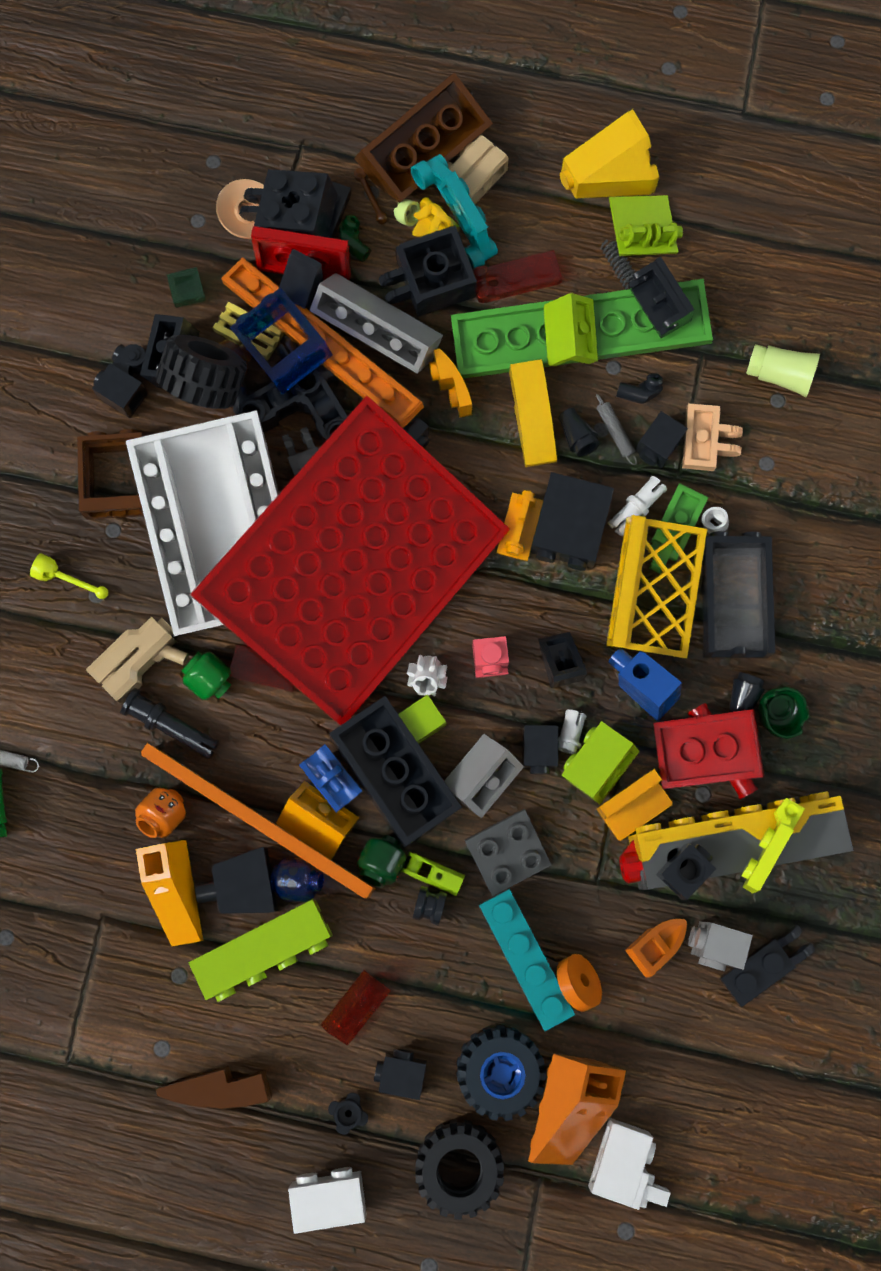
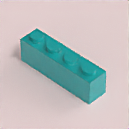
M510 889L479 904L480 910L543 1030L547 1031L574 1016L575 1013L571 1005L564 998L558 981Z

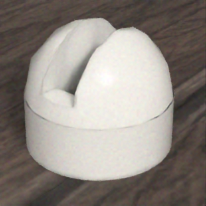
M721 507L707 509L702 515L704 528L707 529L709 534L718 531L725 532L729 526L727 512ZM713 518L719 526H714L710 520Z

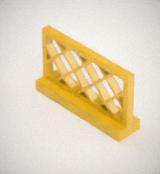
M636 515L626 518L606 646L687 659L707 529L646 519V517ZM648 527L661 529L668 541L654 550L647 541ZM668 530L677 531L679 533L672 536ZM684 533L697 535L696 548L686 555L676 542V539ZM671 544L681 557V560L667 569L657 553ZM645 548L650 553L646 557H644ZM692 556H694L693 564L689 560ZM653 557L663 573L648 582L642 573V565ZM685 563L692 573L691 580L683 587H680L670 572ZM666 576L676 589V592L662 601L652 585ZM641 580L645 586L639 590V584ZM689 588V593L687 597L684 591ZM648 590L658 605L646 614H643L636 605L637 597ZM680 595L687 605L686 612L675 620L665 605ZM661 608L671 624L659 633H656L647 618ZM636 612V614L639 616V619L634 622V616ZM684 620V625L682 629L679 623ZM643 622L653 637L642 645L630 643L632 629ZM675 627L682 637L680 650L668 649L660 637ZM656 641L660 647L649 645Z

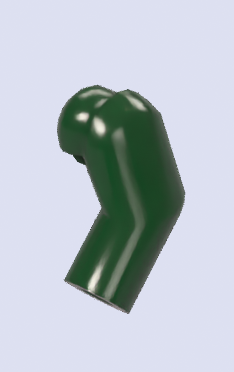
M347 215L340 223L339 238L347 240L349 253L361 262H364L369 257L371 249L359 241V219L354 215Z

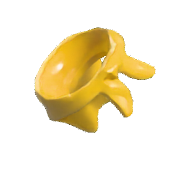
M428 197L420 201V211L413 214L418 219L412 231L413 236L421 237L454 225L457 231L460 230L459 225L443 211L441 206L433 203Z

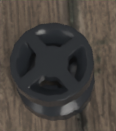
M421 886L412 919H429L432 924L439 926L447 893L440 891L436 894L430 892L427 887Z

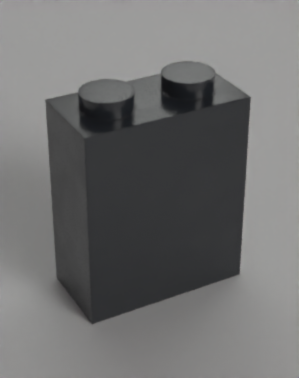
M551 472L530 553L536 554V558L544 562L553 563L555 560L567 562V566L575 570L585 571L586 568L593 569L614 488Z

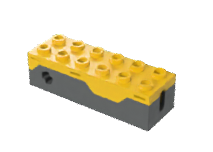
M826 791L799 797V805L805 808L774 866L854 851L841 796L830 798L829 792ZM789 798V800L796 803L795 798ZM783 800L767 803V810H762V805L757 804L734 809L735 816L730 817L728 810L702 815V822L695 823L693 816L668 822L669 828L661 829L660 823L635 828L636 834L628 836L629 845L619 857L623 880L627 883L638 882L639 890L667 886L656 874L668 862V853L674 856L685 844L690 843L694 847L699 844L713 857L710 863L716 870L709 878L743 872L751 858L758 860L764 848L760 847L759 843L767 829L770 827L775 830L777 822L774 812ZM685 859L681 863L680 872L682 876L688 880L695 876L696 865L693 861Z

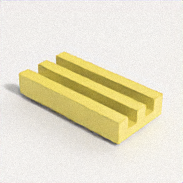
M228 302L225 306V312H222L219 316V322L215 323L212 327L214 332L233 340L238 345H244L247 350L269 360L283 337V332L270 323ZM234 315L242 319L243 321L257 327L258 329L272 335L273 339L247 326L246 324L232 318L231 316ZM226 324L268 345L267 349L225 328Z

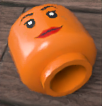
M153 789L135 809L136 825L143 834L150 838L169 836L186 816L182 796L173 789Z

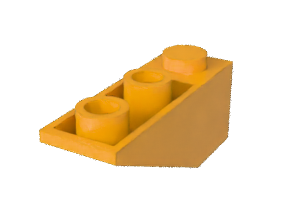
M186 840L136 849L141 884L171 946L203 941Z

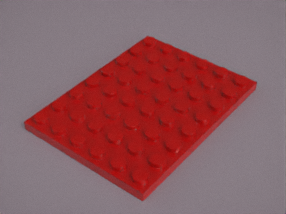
M367 395L189 595L341 726L354 715L503 539L510 528Z

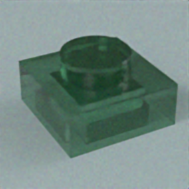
M197 267L166 274L176 308L206 301Z

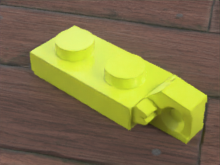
M785 798L774 812L777 822L775 830L770 827L767 829L759 843V846L764 848L758 860L751 858L741 875L746 878L743 885L744 889L751 893L761 890L805 808Z

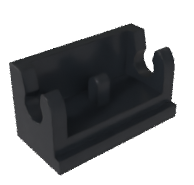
M661 256L632 275L634 280L628 283V287L660 338L692 321L695 309Z

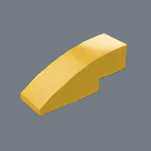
M542 359L510 364L509 375L525 467L557 462L556 446Z

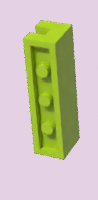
M312 899L188 962L205 1000L215 996L217 1002H220L236 993L234 986L246 981L249 987L267 978L265 970L277 965L280 971L298 962L295 955L307 949L309 954L312 955L329 946L326 939L332 937L333 934L320 913L321 909L316 899Z

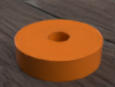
M573 954L558 963L557 981L566 1001L580 1012H585L598 1006L602 1000V987L591 963L579 954Z

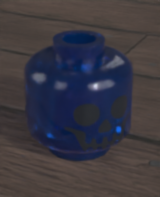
M300 857L283 858L279 865L274 866L271 875L272 889L274 892H277L278 897L283 901L306 903L315 897L317 891L322 890L324 884L323 872Z

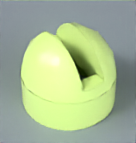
M410 199L398 202L397 208H394L396 220L401 224L410 227L414 226L418 219L413 214L420 211V204Z

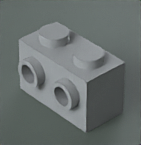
M483 734L444 782L461 804L482 818L524 766L505 747Z
M699 921L698 927L693 926L688 946L692 947V955L700 957L698 964L724 972L726 966L744 970L753 935L715 923Z

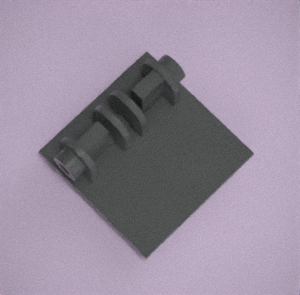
M525 809L465 839V844L473 856L492 896L551 866L549 858Z

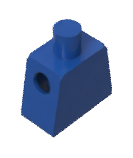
M619 648L609 659L608 663L620 672L618 674L619 686L657 722L680 699L682 682L643 651H640L633 658L625 650ZM638 676H643V677H645V678L639 679V678H636V677H638Z

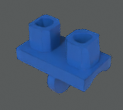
M326 744L299 764L336 813L363 792Z

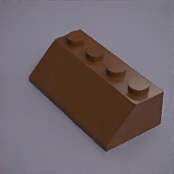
M454 72L364 147L354 159L376 186L400 203L418 188L411 174V167L422 160L427 162L438 154H441L449 162L493 123Z

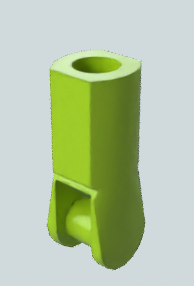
M409 852L408 855L411 858L406 869L402 868L401 872L457 896L465 877L464 874L421 855ZM423 862L432 866L427 878L418 875Z

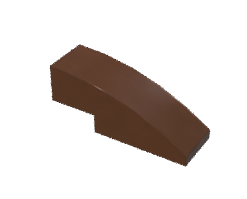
M229 1065L166 1083L156 1089L158 1097L202 1108L247 1107L268 1102L272 1098L266 1070L232 1079Z

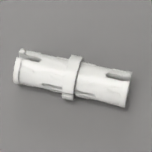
M651 476L650 480L635 496L630 495L626 499L627 504L608 521L612 529L616 528L623 521L615 530L620 536L624 535L627 517L631 515L645 517L649 513L648 508L667 491L663 483L652 491L660 482L658 478Z

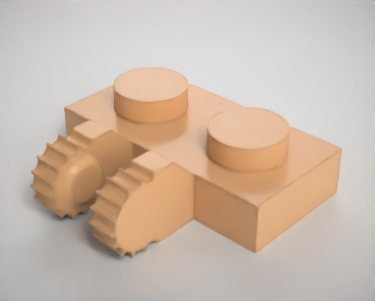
M688 403L685 427L688 429L684 435L682 468L714 471L717 464V455L723 457L740 456L742 447L734 444L718 443V436L738 438L743 435V428L736 425L719 424L720 406Z

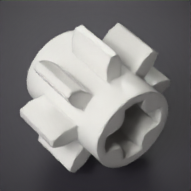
M419 655L417 664L409 663L407 685L409 687L413 686L418 695L426 696L428 694L436 696L437 687L443 689L446 687L448 678L446 677L447 665H441L436 656L423 657Z

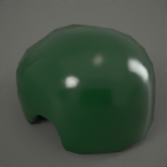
M784 685L767 691L758 706L761 724L772 735L785 739L800 736L803 733L804 723L810 717L807 701L798 689Z

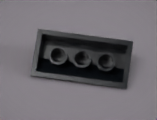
M386 696L329 733L330 740L404 849L462 808Z

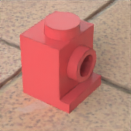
M506 636L473 640L472 649L476 678L508 675L509 657Z

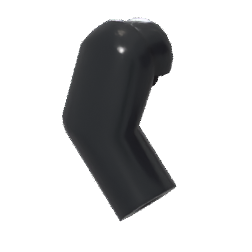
M651 373L647 376V380L638 386L620 381L616 397L644 404L661 393L663 378L657 373Z

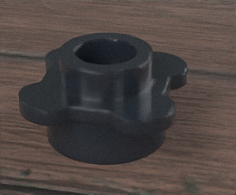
M351 1092L347 1095L346 1099L339 1102L332 1101L328 1107L329 1114L334 1116L335 1123L337 1124L336 1130L342 1135L348 1134L350 1129L355 1128L357 1125L364 1126L368 1122V1114L362 1110L360 1105L361 1098L357 1093ZM347 1110H350L352 1112V1115L350 1117H347L345 1115V1112Z

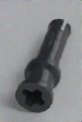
M135 688L132 690L123 703L120 711L122 715L127 716L129 714L143 722L146 729L155 730L157 728L203 755L206 759L209 760L214 752L204 747L203 743L216 749L219 745V740L213 739L166 712L165 704L161 702L156 704L143 697L139 689Z

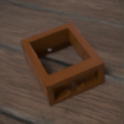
M124 429L119 434L92 431L87 436H77L79 512L87 520L144 516L139 493L138 495L94 498L93 453L128 451L126 440L144 437L142 432L134 429Z

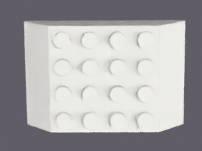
M257 411L126 440L174 636L223 625L189 594L279 494L268 446Z

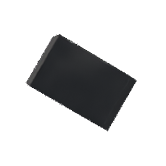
M293 249L289 255L277 295L304 309L310 306L319 283L324 281L321 263Z
M570 632L538 639L551 689L583 681L587 675L586 667Z

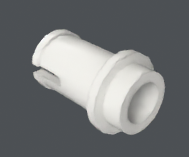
M566 710L561 734L558 737V750L574 754L577 749L581 748L579 740L587 716L584 713L578 715L579 712L575 710Z

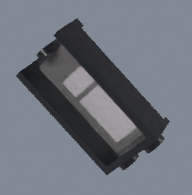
M724 531L712 532L709 536H706L702 560L703 658H769L775 654L772 537L762 536L760 532L742 533V536H729V533Z

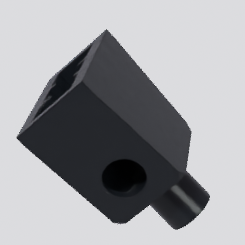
M266 847L254 849L213 865V880L195 884L198 903L217 900L219 914L271 913L278 911L269 852Z

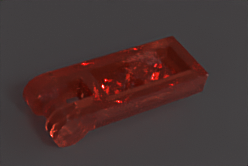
M554 250L489 267L479 266L472 269L477 280L478 290L476 291V296L479 303H488L562 283V275ZM496 279L498 286H490L488 281Z

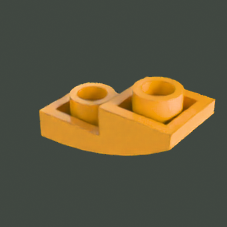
M435 349L434 361L429 362L432 381L438 380L440 391L448 389L451 408L457 407L459 418L472 415L471 398L460 372L441 349Z

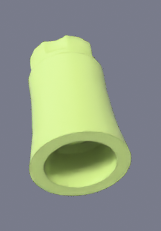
M755 344L746 374L755 377L759 376L758 380L784 387L807 397L820 354L797 352L770 345L766 348L765 346Z

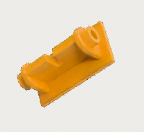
M526 490L522 491V495L512 492L504 522L510 530L499 542L496 554L528 561L543 500L534 498L535 493Z

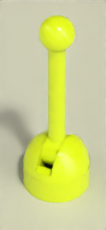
M39 553L32 564L30 577L46 582L58 577L95 593L99 599H105L108 596V589L106 587H95L58 571L56 561L50 556Z

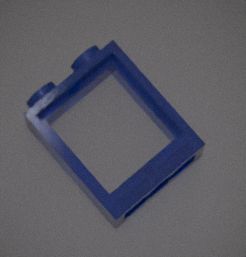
M281 287L274 293L265 296L259 305L250 312L242 314L236 320V323L230 326L237 339L281 394H284L333 355L325 340ZM288 313L309 339L274 367H271L251 341Z

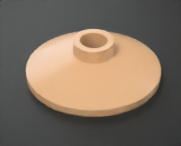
M239 179L227 184L219 193L216 202V212L220 223L228 232L243 239H251V232L255 222L244 220L239 214L242 206H259V204H252L244 199L245 190L248 188H264L263 184L250 179Z

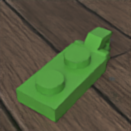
M679 483L661 521L695 527L708 500V496ZM657 528L651 540V546L654 550L668 541L659 528ZM668 530L672 536L679 533L677 531ZM684 533L676 539L682 550H684L691 534ZM671 544L657 553L664 565H666L668 559L676 562L679 556ZM653 559L649 569L661 574L662 570Z

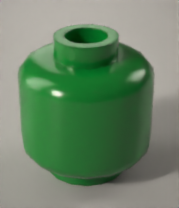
M198 651L181 670L185 674L182 679L183 684L201 700H208L213 695L219 699L231 686V683L227 681L231 675L230 667L211 651L204 654Z

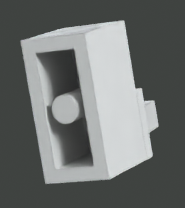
M612 1118L608 1119L588 1185L592 1194L637 1210L640 1207L646 1208L648 1201L667 1207L671 1192L667 1188L654 1184L655 1176L648 1173L644 1168L645 1164H651L656 1149V1144L652 1142L653 1136L649 1131Z

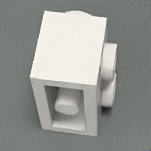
M344 1167L332 1170L331 1176L319 1178L317 1173H306L298 1175L296 1181L292 1182L288 1188L294 1234L365 1222L367 1213L361 1171L352 1172L351 1167Z

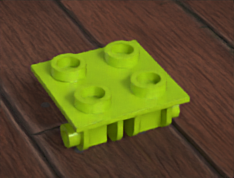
M668 195L609 197L619 256L678 253L676 240L682 238L683 228L681 225L677 226L672 221Z

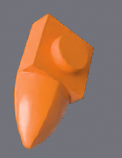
M685 919L664 921L653 928L647 929L625 950L646 978L652 977L679 950L685 938L687 921Z

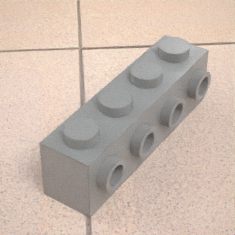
M337 273L319 283L309 310L417 374L429 362H432L434 350L438 349L443 337L441 333Z

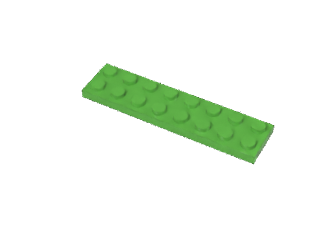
M704 279L677 282L695 310L691 322L663 338L659 337L630 289L584 296L593 299L598 360L712 344L713 337ZM551 301L451 315L457 368L462 378L508 373L510 371V364L542 359L543 367H550L547 359L544 305ZM570 360V361H567V362L562 363V364H560V365L572 364V363H579V362Z

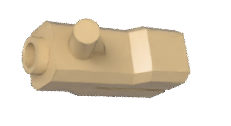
M151 617L139 629L126 630L86 671L99 684L102 683V687L117 702L123 705L132 690L135 688L139 689L142 686V675L155 662H160L166 658L185 665L189 653L172 647L177 641L172 637V627L163 618L157 622Z

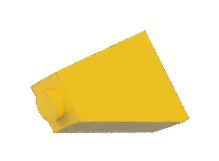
M632 109L563 158L560 179L565 189L571 190L575 199L650 195L655 192L659 180L657 166L655 164L650 165L648 149L651 148L649 135L634 110Z

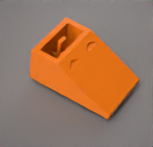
M553 1054L552 1062L547 1071L548 1079L544 1096L539 1105V1117L535 1134L531 1139V1151L528 1162L573 1165L618 1107L626 1070L593 1059Z

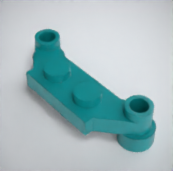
M441 154L427 162L422 160L411 167V174L420 189L424 190L433 184L437 186L470 242V245L464 249L473 272L485 265V261L498 254V249L494 241L488 237L485 214L479 206H475L469 196L468 185L462 178L458 177L455 171L449 170L448 163Z

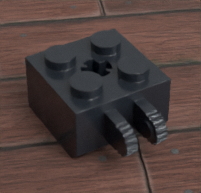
M268 169L264 188H248L244 193L246 201L252 204H259V206H242L239 214L244 220L254 221V226L328 237L338 194L328 173Z
M455 225L401 243L396 247V260L399 268L383 273L379 277L380 285L383 287L401 282L405 283V286L388 292L385 296L386 301L389 304H397L398 302L411 299L417 317L476 297L477 280Z

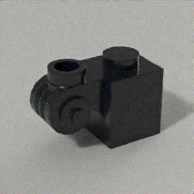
M137 344L119 345L112 355L114 362L97 374L94 379V386L92 387V390L101 401L128 418L133 416L148 395L142 382L133 377L134 373H141L146 353Z

